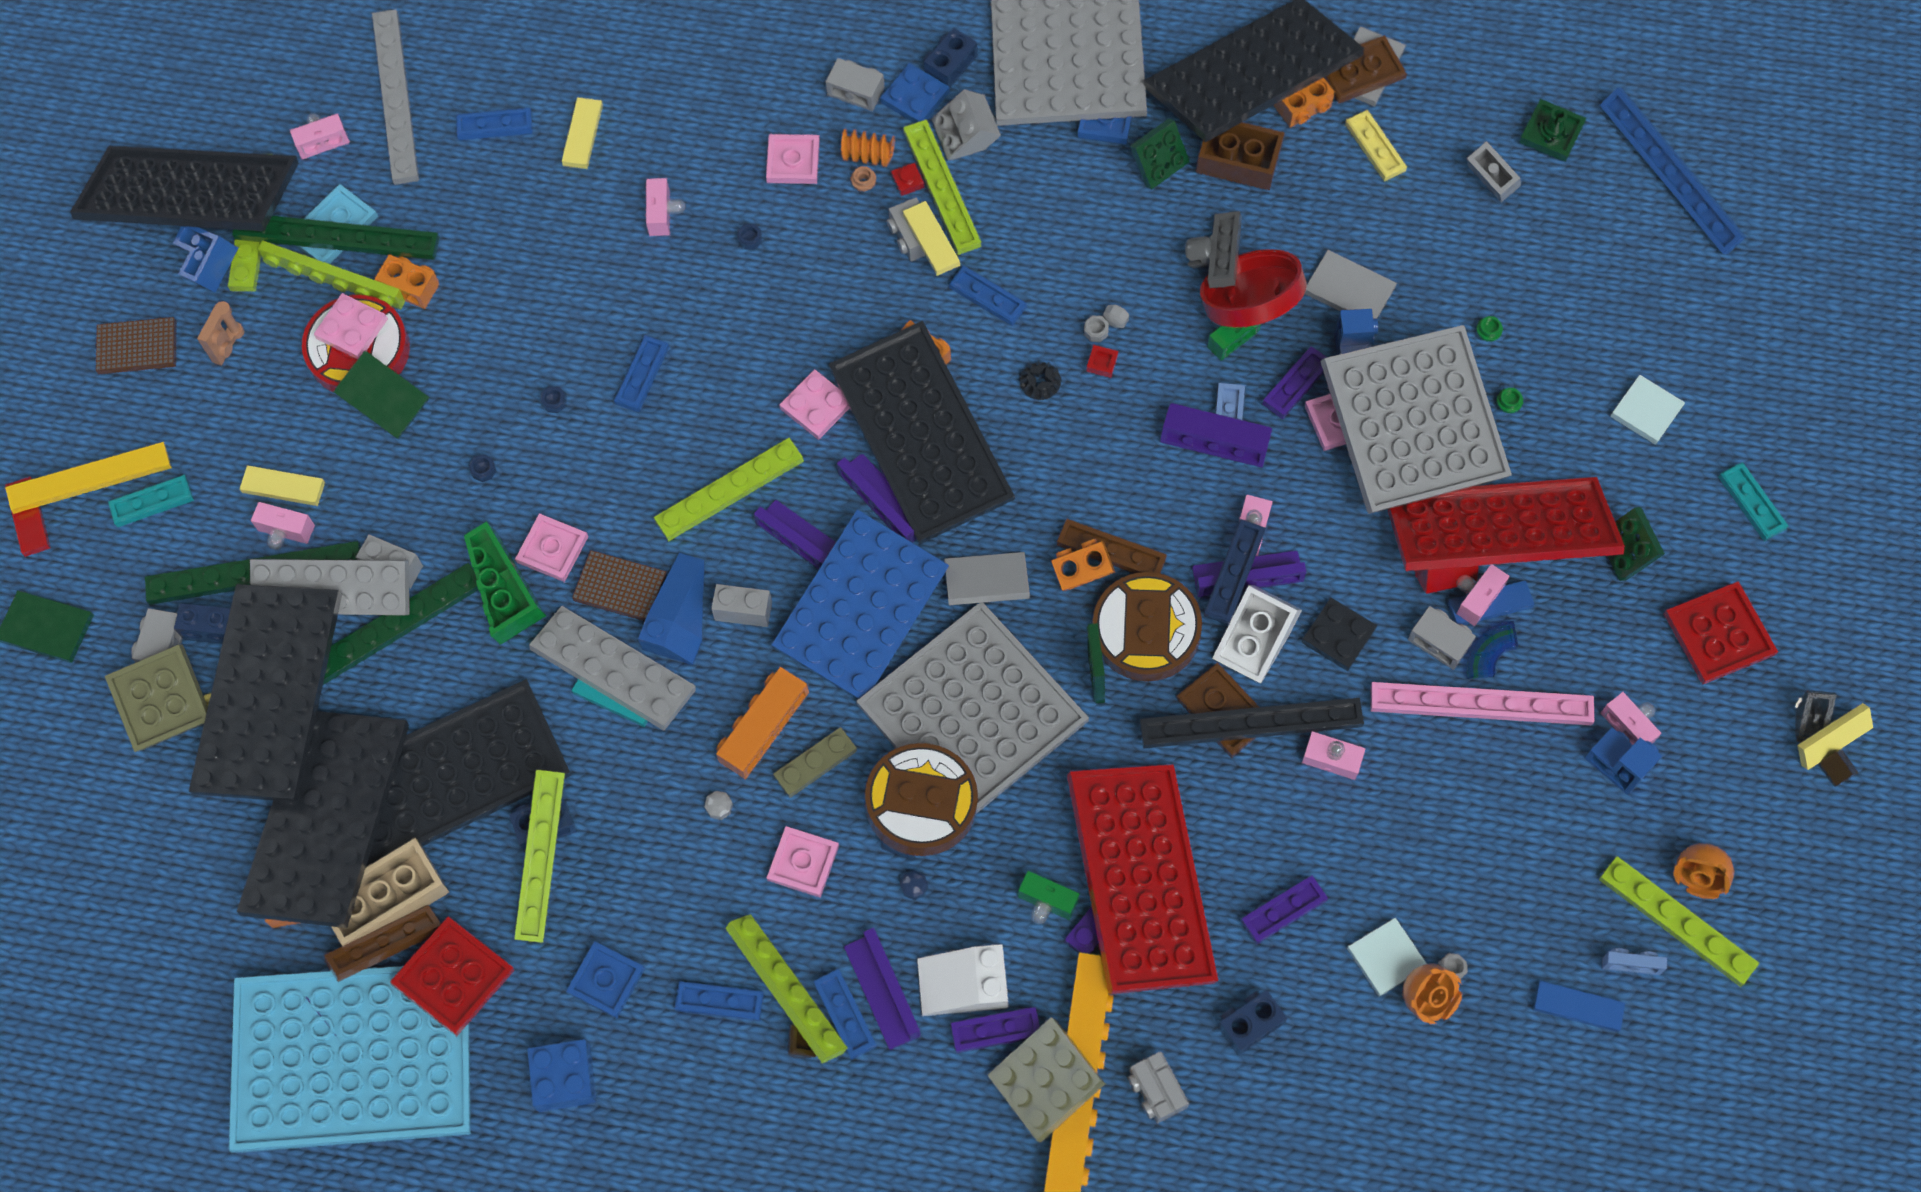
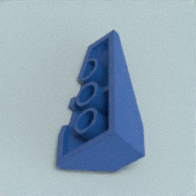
M682 553L678 554L638 637L642 650L690 665L694 664L703 637L704 560Z

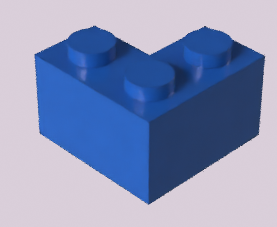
M181 226L173 241L174 245L189 252L178 274L216 293L238 247L199 227Z
M1372 309L1340 310L1334 332L1336 355L1374 346V334H1378V320L1373 318Z
M1611 728L1589 751L1585 759L1626 795H1629L1657 764L1662 755L1653 743L1645 741L1640 737L1632 745L1629 738L1623 732Z

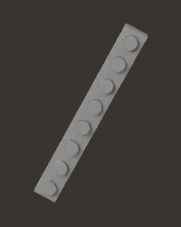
M397 9L372 13L392 180L394 185L419 181L399 14Z

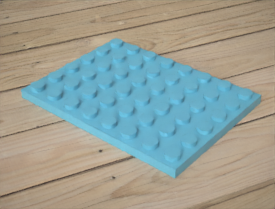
M403 966L364 969L340 982H337L331 971L234 978L229 1151L236 1153L471 1134L469 1023L456 1037L394 988L390 981Z

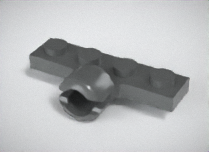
M1240 211L1215 214L1211 237H1193L1186 241L1185 255L1189 259L1188 266L1191 268L1209 267L1208 283L1210 288L1236 285L1242 222Z

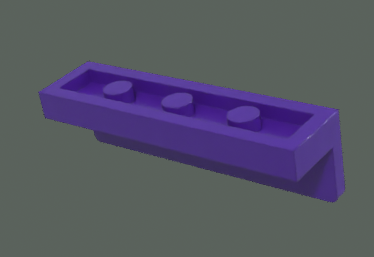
M1170 403L1160 442L1263 468L1272 428Z
M860 454L851 462L845 457L837 463L838 474L890 530L910 542H914L916 540L914 530L909 526L883 474L864 454Z
M774 500L767 510L760 506L754 513L757 526L817 569H820L836 544L834 540L778 500Z
M1297 551L1256 556L1243 591L1247 590L1250 585L1265 588L1304 582L1307 572L1305 562H1300ZM1224 561L1193 566L1192 571L1198 597L1210 596L1212 594Z
M873 927L863 932L864 938L846 945L845 951L888 1048L892 1050L921 1037V1033Z

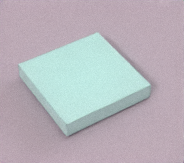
M1639 375L1610 417L1656 445L1685 402Z
M1396 918L1347 948L1379 997L1403 983L1413 969L1420 965H1426V962Z

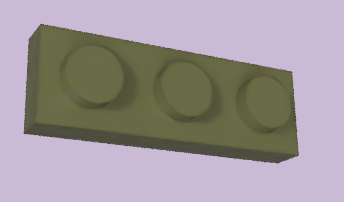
M840 727L779 769L773 776L787 796L791 798L856 753L857 748Z

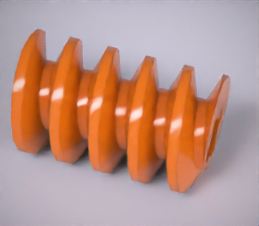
M846 128L843 130L841 154L844 161L849 160L850 156H852L853 162H858L861 157L862 162L867 164L871 158L872 164L878 165L881 159L882 166H888L894 153L895 136L892 137L890 142H887L886 134H883L880 141H878L874 132L871 138L867 139L866 131H863L859 138L855 129L851 136H848Z

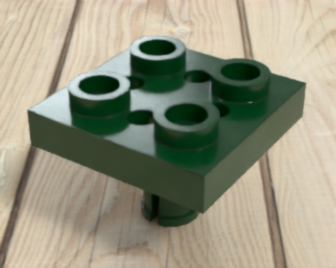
M1540 99L1519 143L1566 162L1587 118Z
M1170 118L1130 145L1145 186L1151 190L1190 162L1176 123Z
M1634 507L1615 521L1625 548L1623 554L1610 555L1608 558L1620 581H1627L1665 554L1642 507Z

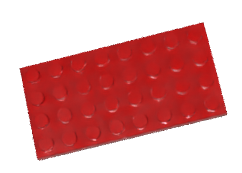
M1597 477L1473 486L1387 509L1405 571L1621 555L1624 553L1625 548Z
M1174 764L1070 771L1067 774L1108 994L1215 984L1219 980Z

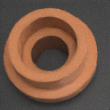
M861 166L852 173L851 183L859 191H868L875 186L876 175L870 168Z

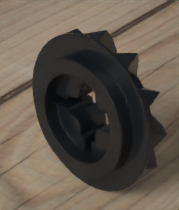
M1038 360L1033 364L1028 363L1027 367L1021 371L1020 386L1022 391L1030 398L1045 400L1053 397L1059 391L1061 376L1058 368L1052 366L1050 362L1043 363ZM1045 373V380L1047 382L1042 381L1036 387L1035 377H1040L1041 374Z

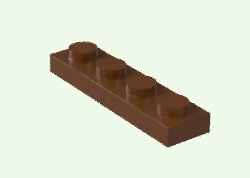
M1066 519L1057 540V546L1065 549L1071 548L1073 552L1082 549L1081 544L1093 539H1096L1097 542L1102 541L1105 543L1113 566L1131 573L1154 572L1161 574L1167 559V554ZM1092 552L1089 555L1090 558L1102 562V555L1099 552Z
M427 905L324 955V959L337 982H340L428 939L441 923L430 906Z

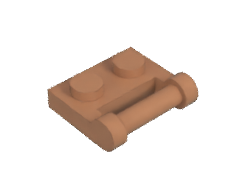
M224 301L218 302L214 306L197 338L211 361L222 365L225 359L230 356L235 340L240 339L244 335V328L240 323L236 322L231 314V307ZM222 320L225 322L227 326L226 331L221 325Z

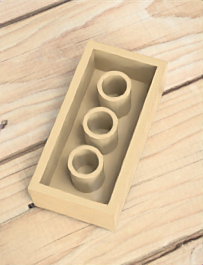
M416 838L365 869L348 928L332 927L342 946L430 905L449 893L433 863Z

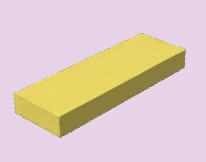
M577 98L562 158L563 166L588 169L603 107L601 100Z
M1368 110L1346 120L1345 126L1384 182L1406 172V164Z
M926 201L903 211L906 222L937 276L960 266L959 258Z
M247 466L240 491L251 495L318 506L325 481L316 477Z
M1864 703L1860 704L1798 744L1801 766L1807 770L1811 769L1834 752L1871 730L1873 723L1870 707Z

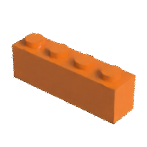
M782 667L776 673L772 672L768 676L763 691L760 695L756 694L751 699L748 705L749 710L744 717L741 715L733 724V731L728 738L724 737L716 748L719 763L745 780L809 694L807 683Z

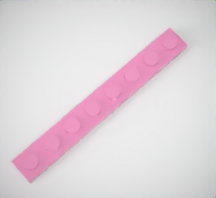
M1372 682L1370 712L1593 725L1594 696Z

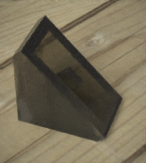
M1807 690L1795 702V739L1797 742L1805 741L1830 724L1837 696L1836 693Z

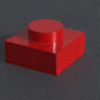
M915 163L891 171L900 196L924 188V182Z
M1093 345L1086 372L1112 378L1119 351Z

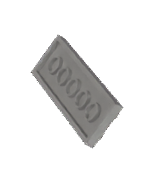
M250 560V585L339 590L342 593L338 614L409 615V560Z
M563 606L559 608L529 644L530 650L663 731H665L696 691L694 684Z

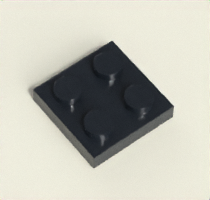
M1331 597L1301 643L1344 670L1349 671L1375 632L1377 625Z

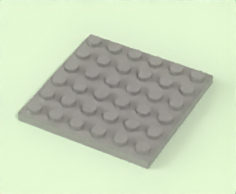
M991 0L997 126L1147 116L1139 0Z
M1464 325L1336 355L1320 361L1368 514L1512 476Z
M978 603L856 701L860 709L895 748L908 744L928 743L944 747L958 755L972 771L977 784L978 802L976 814L1089 722V717L984 603Z

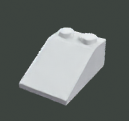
M1255 585L1248 586L1212 659L1261 684L1289 637L1302 609Z
M1002 944L971 947L917 959L922 1016L1008 1008Z

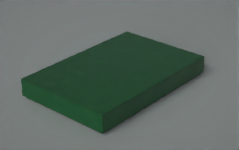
M366 350L333 391L398 440L430 399L429 396Z
M17 590L0 626V642L72 663L94 614L87 610Z
M1098 623L1088 624L1087 652L1094 702L1096 704L1105 703V673Z

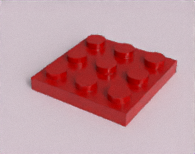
M1739 581L1664 612L1665 618L1702 685L1773 657L1778 653L1777 648Z
M447 917L390 983L457 1037L514 972V968L454 920Z

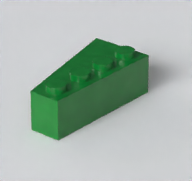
M487 521L465 534L464 539L471 565L475 571L477 587L481 593L484 613L489 623L490 635L501 645L546 617V614L498 533Z

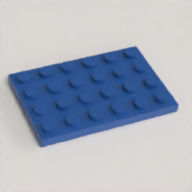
M857 509L771 647L854 698L859 699L877 684L946 573L949 565Z

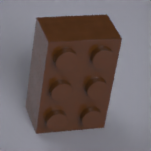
M1242 122L1207 142L1203 140L1196 173L1270 191L1285 132Z

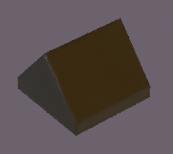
M1843 750L1834 752L1819 763V766L1835 787L1859 773Z
M790 1025L788 1055L792 1058H815L816 1054L796 1026Z

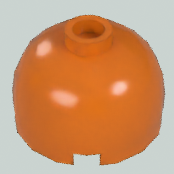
M1698 843L1691 845L1681 853L1675 865L1673 875L1678 885L1681 881L1685 886L1689 887L1686 889V892L1704 899H1716L1719 897V894L1725 892L1726 895L1729 892L1734 878V867L1731 858L1725 851L1711 844Z
M1434 963L1420 965L1412 970L1403 985V997L1406 1007L1417 1018L1429 1024H1436L1434 1021L1441 1018L1443 1020L1450 1018L1457 1010L1462 999V992L1459 991L1460 978L1450 969Z

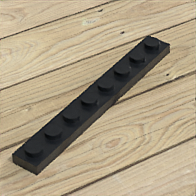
M1360 698L1140 719L1143 749L1308 733L1312 731L1359 728L1364 725Z

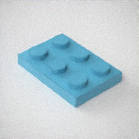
M339 184L304 219L369 226L378 215L375 210ZM297 246L309 257L330 264L343 252L342 250Z

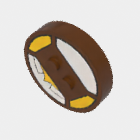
M1141 572L1117 580L1101 595L1093 614V624L1098 623L1103 661L1112 670L1129 679L1158 681L1171 677L1190 663L1200 644L1202 616L1195 597L1182 583L1164 574Z
M928 743L901 746L882 757L868 777L865 790V809L869 824L879 839L896 851L914 856H929L942 853L958 844L969 832L975 820L978 802L975 778L968 765L958 755L944 747Z

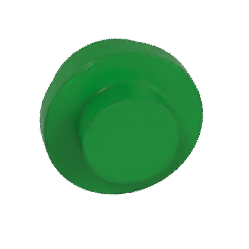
M1487 316L1478 322L1476 332L1482 340L1492 342L1501 337L1503 326L1498 318Z
M1506 388L1499 392L1496 403L1503 412L1515 413L1523 405V396L1515 388Z

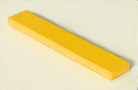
M164 442L7 486L5 489L10 509L15 514L164 471L172 467Z

